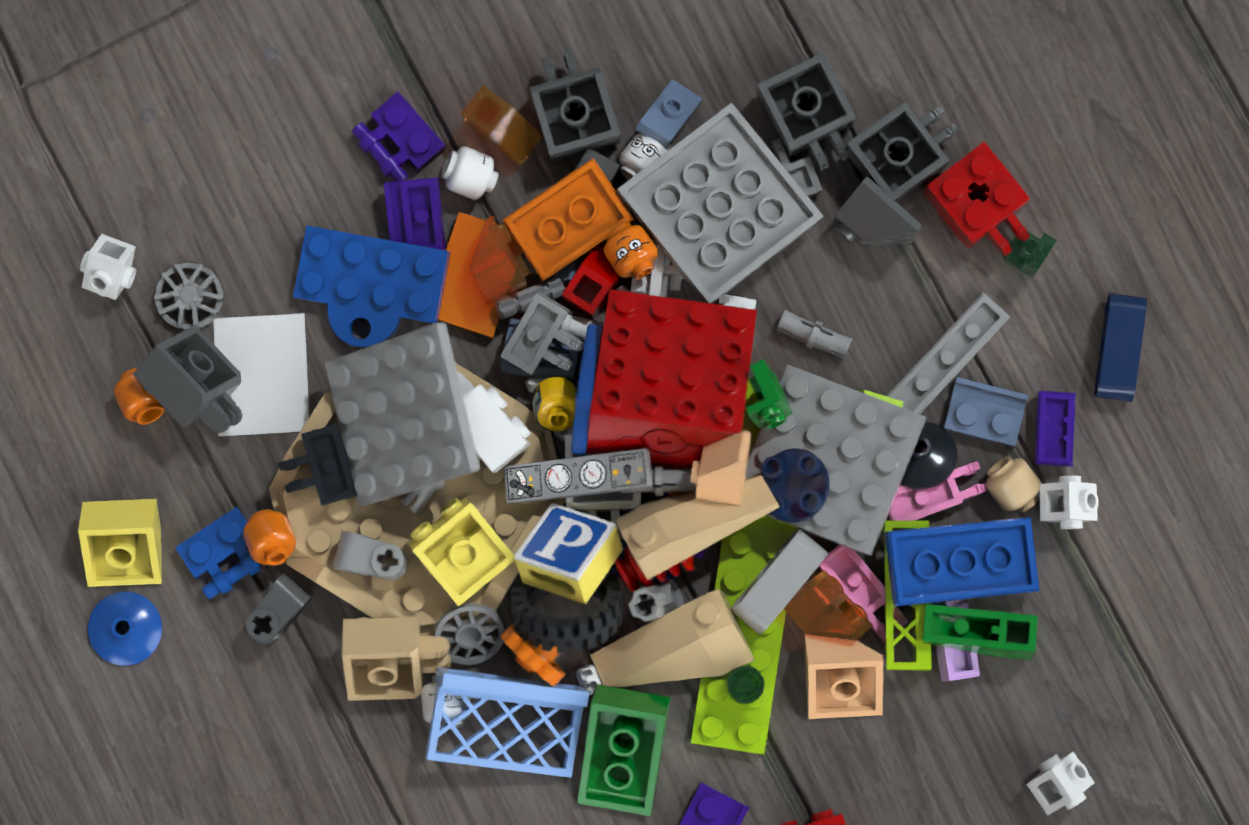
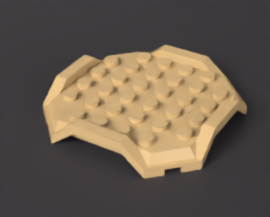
M455 363L457 372H461L466 376L475 388L479 384L487 390L492 386ZM492 386L507 402L508 406L503 410L509 418L512 419L516 415L531 432V435L526 438L531 446L506 466L557 460L551 431L545 430L538 425L531 410ZM330 387L289 448L283 461L307 455L301 437L302 433L337 424L342 439ZM478 454L480 470L444 481L445 486L442 490L437 489L419 515H416L410 509L419 496L415 497L408 508L399 501L405 494L368 506L358 507L356 496L321 506L316 486L286 493L284 485H287L289 482L313 477L309 463L298 466L297 469L290 471H280L278 469L269 487L274 511L286 515L297 542L294 552L285 561L286 565L371 618L419 617L420 636H435L436 622L451 609V605H458L408 545L413 540L411 533L419 525L427 521L432 525L443 516L440 513V509L453 498H458L461 501L467 497L515 556L551 503L563 506L566 498L508 504L506 501L504 467L497 473L492 472ZM342 531L364 535L374 540L397 546L407 556L408 568L406 573L399 579L386 580L333 568ZM390 553L389 558H382L381 564L386 567V571H389L390 566H397L398 560L393 557V553ZM515 560L466 601L492 607L496 612L519 574ZM468 611L459 613L462 619L469 617ZM473 611L474 617L481 613ZM454 616L448 621H455ZM490 617L483 624L490 622L492 618ZM442 630L441 634L452 632Z

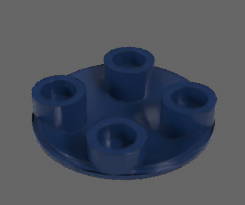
M792 448L768 457L762 463L760 476L762 475L779 505V508L768 514L784 522L797 523L810 519L820 511L829 494L830 480L827 468L819 457L810 451Z

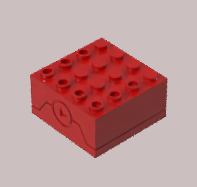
M609 290L590 411L586 454L599 455L648 449L650 451V463L692 468L694 460L701 461L704 446L742 432L757 310Z

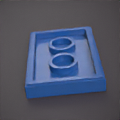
M589 324L587 326L575 404L571 445L572 454L586 455L602 325Z

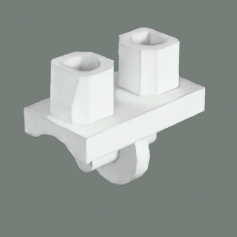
M652 240L658 248V257L653 263L655 268L651 276H646L639 280H636L633 276L631 292L666 297L669 277L671 278L669 290L680 291L681 279L685 278L673 263L670 266L671 260L658 244Z

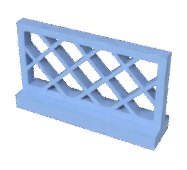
M437 667L435 676L437 688L425 753L427 760L572 778L583 707H587L589 692L586 689L577 685L558 683L552 686L546 681ZM445 694L460 696L468 706L451 720L443 711ZM467 697L478 699L471 704ZM487 700H495L504 712L486 724L476 711V708ZM503 702H510L514 704L507 708ZM524 704L532 705L539 714V717L522 729L512 713ZM540 707H548L550 709L543 713ZM560 709L571 710L570 725L558 734L548 718ZM472 712L482 728L467 740H464L454 725ZM441 717H443L446 723L440 727ZM508 717L518 730V733L501 745L491 729ZM544 722L555 737L537 750L527 734ZM451 728L461 744L449 753L437 752L438 737ZM487 733L497 746V749L486 757H477L470 748V745ZM568 735V741L566 745L563 739ZM523 738L534 753L522 762L513 761L506 750ZM559 742L566 752L563 767L549 766L542 755ZM466 749L470 756L461 755L459 753ZM500 754H502V755L505 757L506 760L495 759V758H497ZM538 758L542 765L532 764V762Z

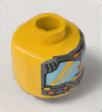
M551 377L539 382L534 388L531 397L535 421L540 427L554 432L565 431L573 427L577 388L573 382L566 378Z

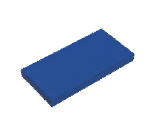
M1031 517L885 532L893 607L1040 591Z

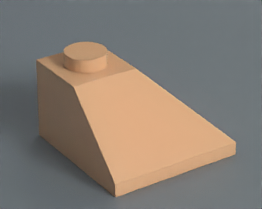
M843 632L805 634L808 719L883 715V655Z

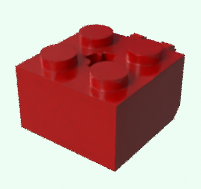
M985 141L929 183L923 192L924 196L968 249L987 236L1002 255L1007 256L1012 252L1009 242L997 230V227L1003 222L1006 223L1014 236L1020 241L1025 242L1030 238L1025 227L1014 215L1028 203L1030 197ZM971 189L981 191L983 193L982 199L985 201L981 202L978 198L972 201L969 198L972 192Z

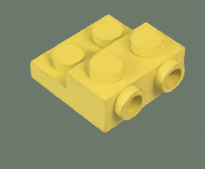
M467 497L461 501L458 498H453L440 509V513L443 516L432 525L428 521L419 525L411 533L413 540L408 544L458 606L515 560L514 554Z

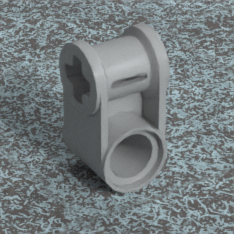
M342 531L333 568L358 575L396 580L406 573L408 559L406 554L393 544L377 541L364 535ZM390 553H393V557L398 560L397 566H390L389 571H386V567L381 564L382 558H389Z

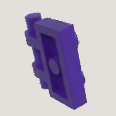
M399 91L370 114L379 127L370 132L361 122L351 131L360 141L358 143L359 147L365 153L369 152L381 165L379 170L387 178L391 177L394 181L409 179L410 176L402 168L408 161L420 171L446 149V145ZM389 137L399 148L400 151L396 155L391 156L381 144L385 138Z

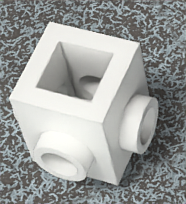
M101 234L91 250L87 251L80 265V271L84 273L82 288L95 292L100 296L116 300L124 288L129 289L134 281L136 268L132 267L136 246Z
M1060 476L1059 482L1039 484L1040 521L1060 523V529H1082L1083 522L1097 521L1098 496L1096 484L1082 483L1081 476Z
M1072 752L1062 759L1055 754L1038 766L1041 773L1026 785L1045 813L1049 815L1063 806L1070 810L1087 798L1083 792L1095 782L1088 774L1086 767L1079 761L1075 753Z

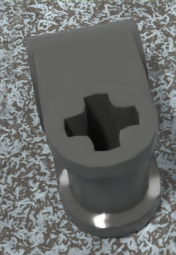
M282 574L246 620L247 633L259 644L267 645L273 643L289 624L303 612L312 600V596L287 575ZM268 618L272 619L269 623L273 629L271 633L262 632L257 635L258 627L255 625L256 621L260 619L265 622Z

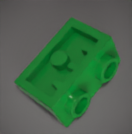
M762 359L750 365L754 377L749 378L756 397L761 401L746 407L745 411L759 429L765 427L769 430L784 424L787 421L785 417L793 414L776 374L766 361Z

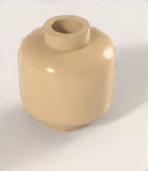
M1011 456L999 460L988 470L987 490L1004 511L1018 509L1022 513L1037 503L1038 498L1036 495L1040 491L1039 484L1041 482L1024 459H1012Z

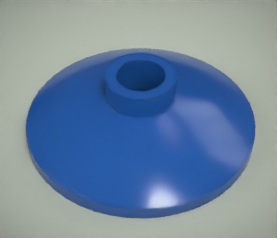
M117 592L102 599L93 609L88 622V636L93 649L104 660L116 665H134L147 659L156 650L162 636V620L157 608L146 597L134 592ZM121 621H127L130 626L128 633L125 635H120L117 632V625Z

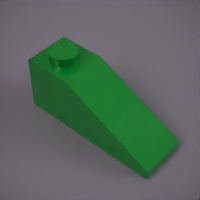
M926 604L922 642L992 657L1031 661L1036 650L1038 616Z

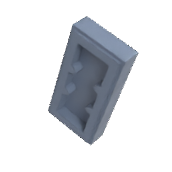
M672 79L639 121L636 130L658 141L667 149L697 110L703 98Z

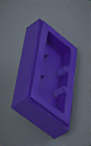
M1037 392L1034 465L1073 466L1076 393Z

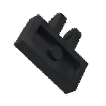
M337 424L302 433L301 437L307 455L278 463L280 471H290L297 469L298 466L309 463L313 475L311 478L298 479L284 485L286 493L316 486L321 506L358 496Z

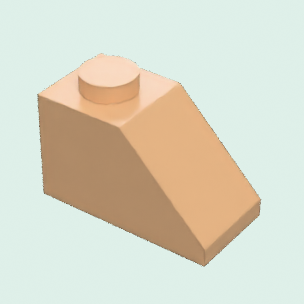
M742 431L703 447L701 461L694 460L690 479V483L697 484L696 499L741 505L751 432Z

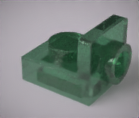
M1028 232L1030 238L1025 242L1015 237L1010 244L1012 252L1007 256L1003 255V260L1033 278L1057 241L1046 233L1041 238H1038Z

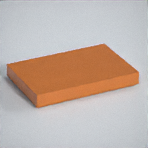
M592 158L502 221L542 281H545L606 240V236L613 229L624 223H631L635 218L619 197L596 160Z
M459 212L446 251L451 252L438 321L494 339L501 319L496 311L495 302L509 295L523 251L507 227Z

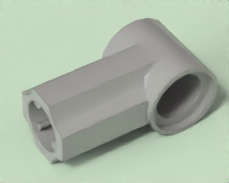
M670 579L658 585L633 592V599L628 605L633 617H639L644 622L651 623L684 605V601L679 587L674 580Z

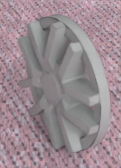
M185 262L175 264L162 273L155 289L154 300L159 314L169 325L180 330H187L194 325L202 329L212 323L219 315L223 306L224 292L219 278L211 269L199 263ZM183 269H196L189 280L183 272ZM177 271L183 280L178 286L169 278ZM203 271L209 277L199 286L195 282ZM167 281L174 291L161 294L162 288ZM213 281L218 294L205 292ZM174 298L176 303L163 309L161 300ZM204 298L217 300L215 308L212 309L203 305ZM179 309L178 322L167 315ZM198 309L211 314L202 322L198 321ZM185 311L192 312L193 324H184Z
M466 601L467 604L460 606L451 605V609L436 622L435 637L443 636V638H447V641L449 640V643H452L448 653L452 662L462 665H473L490 659L499 651L503 644L500 636L504 632V625L501 617L494 611V608ZM468 611L469 617L462 619L459 613ZM473 611L481 613L474 617ZM454 616L455 621H448ZM490 617L493 619L492 621L483 624ZM498 628V637L490 632ZM442 630L452 632L441 634ZM485 640L494 645L489 649L483 644V641ZM460 647L465 649L463 657L456 655ZM474 648L482 653L480 655L470 657L471 652Z

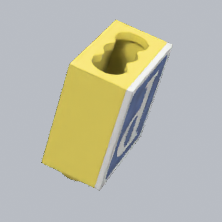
M551 503L515 554L514 559L522 583L586 605L623 551L615 523Z

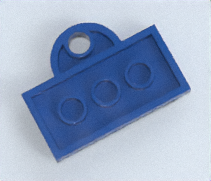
M306 225L293 298L328 304V319L335 334L350 345L367 348L389 340L399 328L402 318L433 324L438 323L451 252ZM365 318L371 325L370 334L364 339H357L352 331L353 324L358 319Z

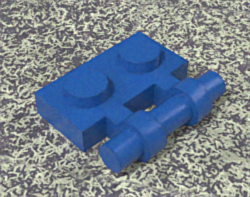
M235 507L175 547L195 579H198L207 572L210 573L213 580L201 588L209 600L221 592L223 595L233 589L232 585L248 574L251 576L261 571L260 566L263 565L252 559L246 547L243 529L247 520L238 507ZM237 554L241 562L223 573L219 564Z

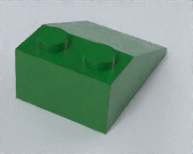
M597 684L591 703L577 803L651 816L671 697Z

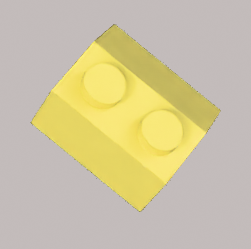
M157 499L82 502L78 533L87 586L162 584L161 525Z

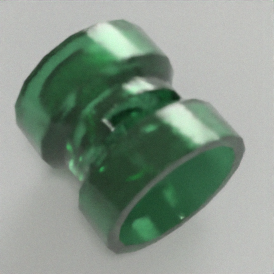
M742 666L735 669L728 677L726 683L727 693L730 698L736 703L743 705L751 704L758 700L763 694L765 687L764 678L761 673L750 666Z

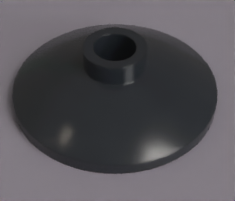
M925 422L915 448L926 447V451L923 453L913 451L900 484L910 489L923 490L940 485L950 477L957 464V447L952 436L939 425Z

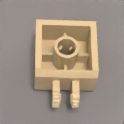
M398 616L394 618L362 617L343 619L342 659L348 701L415 699L421 694L423 688V673H436L437 667H451V658L448 655L450 650L449 640L447 641V638H443V636H420L419 617Z

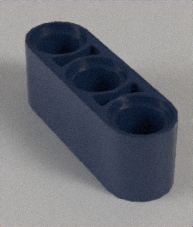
M1109 292L1105 307L1095 380V397L1126 402L1133 401L1137 384L1147 298Z

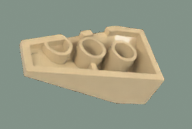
M761 475L745 479L740 506L696 499V492H686L647 501L618 517L615 521L647 580L779 508V505Z
M719 589L680 606L663 617L652 621L590 655L603 685L615 688L702 677H717L755 660L738 621L731 611V606L725 593Z

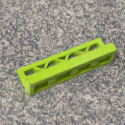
M929 520L885 521L886 670H931V644L922 642L926 604L931 605V603L911 605L913 608V621L905 629L893 618V609L895 607H893L885 532L892 531V529L929 527ZM893 625L901 632L895 640ZM912 627H913V637L908 633V631H909ZM903 636L913 644V662H894V646Z

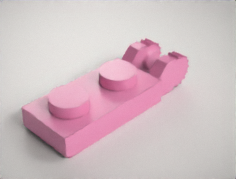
M978 461L954 469L946 481L930 489L917 490L899 486L888 514L889 520L916 521L963 503V500L987 492L986 483H978L970 486L969 489L959 492L955 481L956 478L969 476L980 470Z
M839 544L827 554L819 568L863 621L866 620L879 638L885 642V626L873 614L882 605L885 607V587L855 550ZM896 606L893 609V618L903 627L908 623V620Z

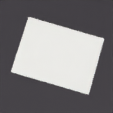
M305 313L216 318L213 321L214 345L241 373V384L230 397L235 401L236 406L242 410L241 413L243 414L241 422L235 426H229V429L223 433L220 432L218 436L300 432L309 419Z

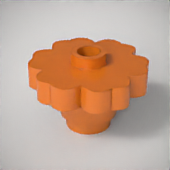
M513 624L501 634L500 637L504 643L516 654L515 660L530 674L533 671L536 672L552 686L557 685L566 675L563 669L554 661L560 654L557 653L556 646H553L551 651H546L542 649V643L537 647L530 645L529 639L524 641L520 636V632L516 631Z

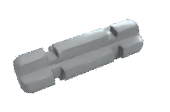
M555 277L546 281L543 285L540 283L516 292L512 297L508 295L498 299L495 302V308L499 317L506 319L514 316L517 311L519 313L526 311L537 292H541L555 300L562 297L565 288L561 279Z

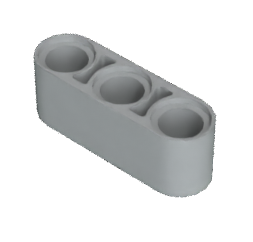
M800 528L797 529L738 598L731 611L760 635L817 569L828 552Z

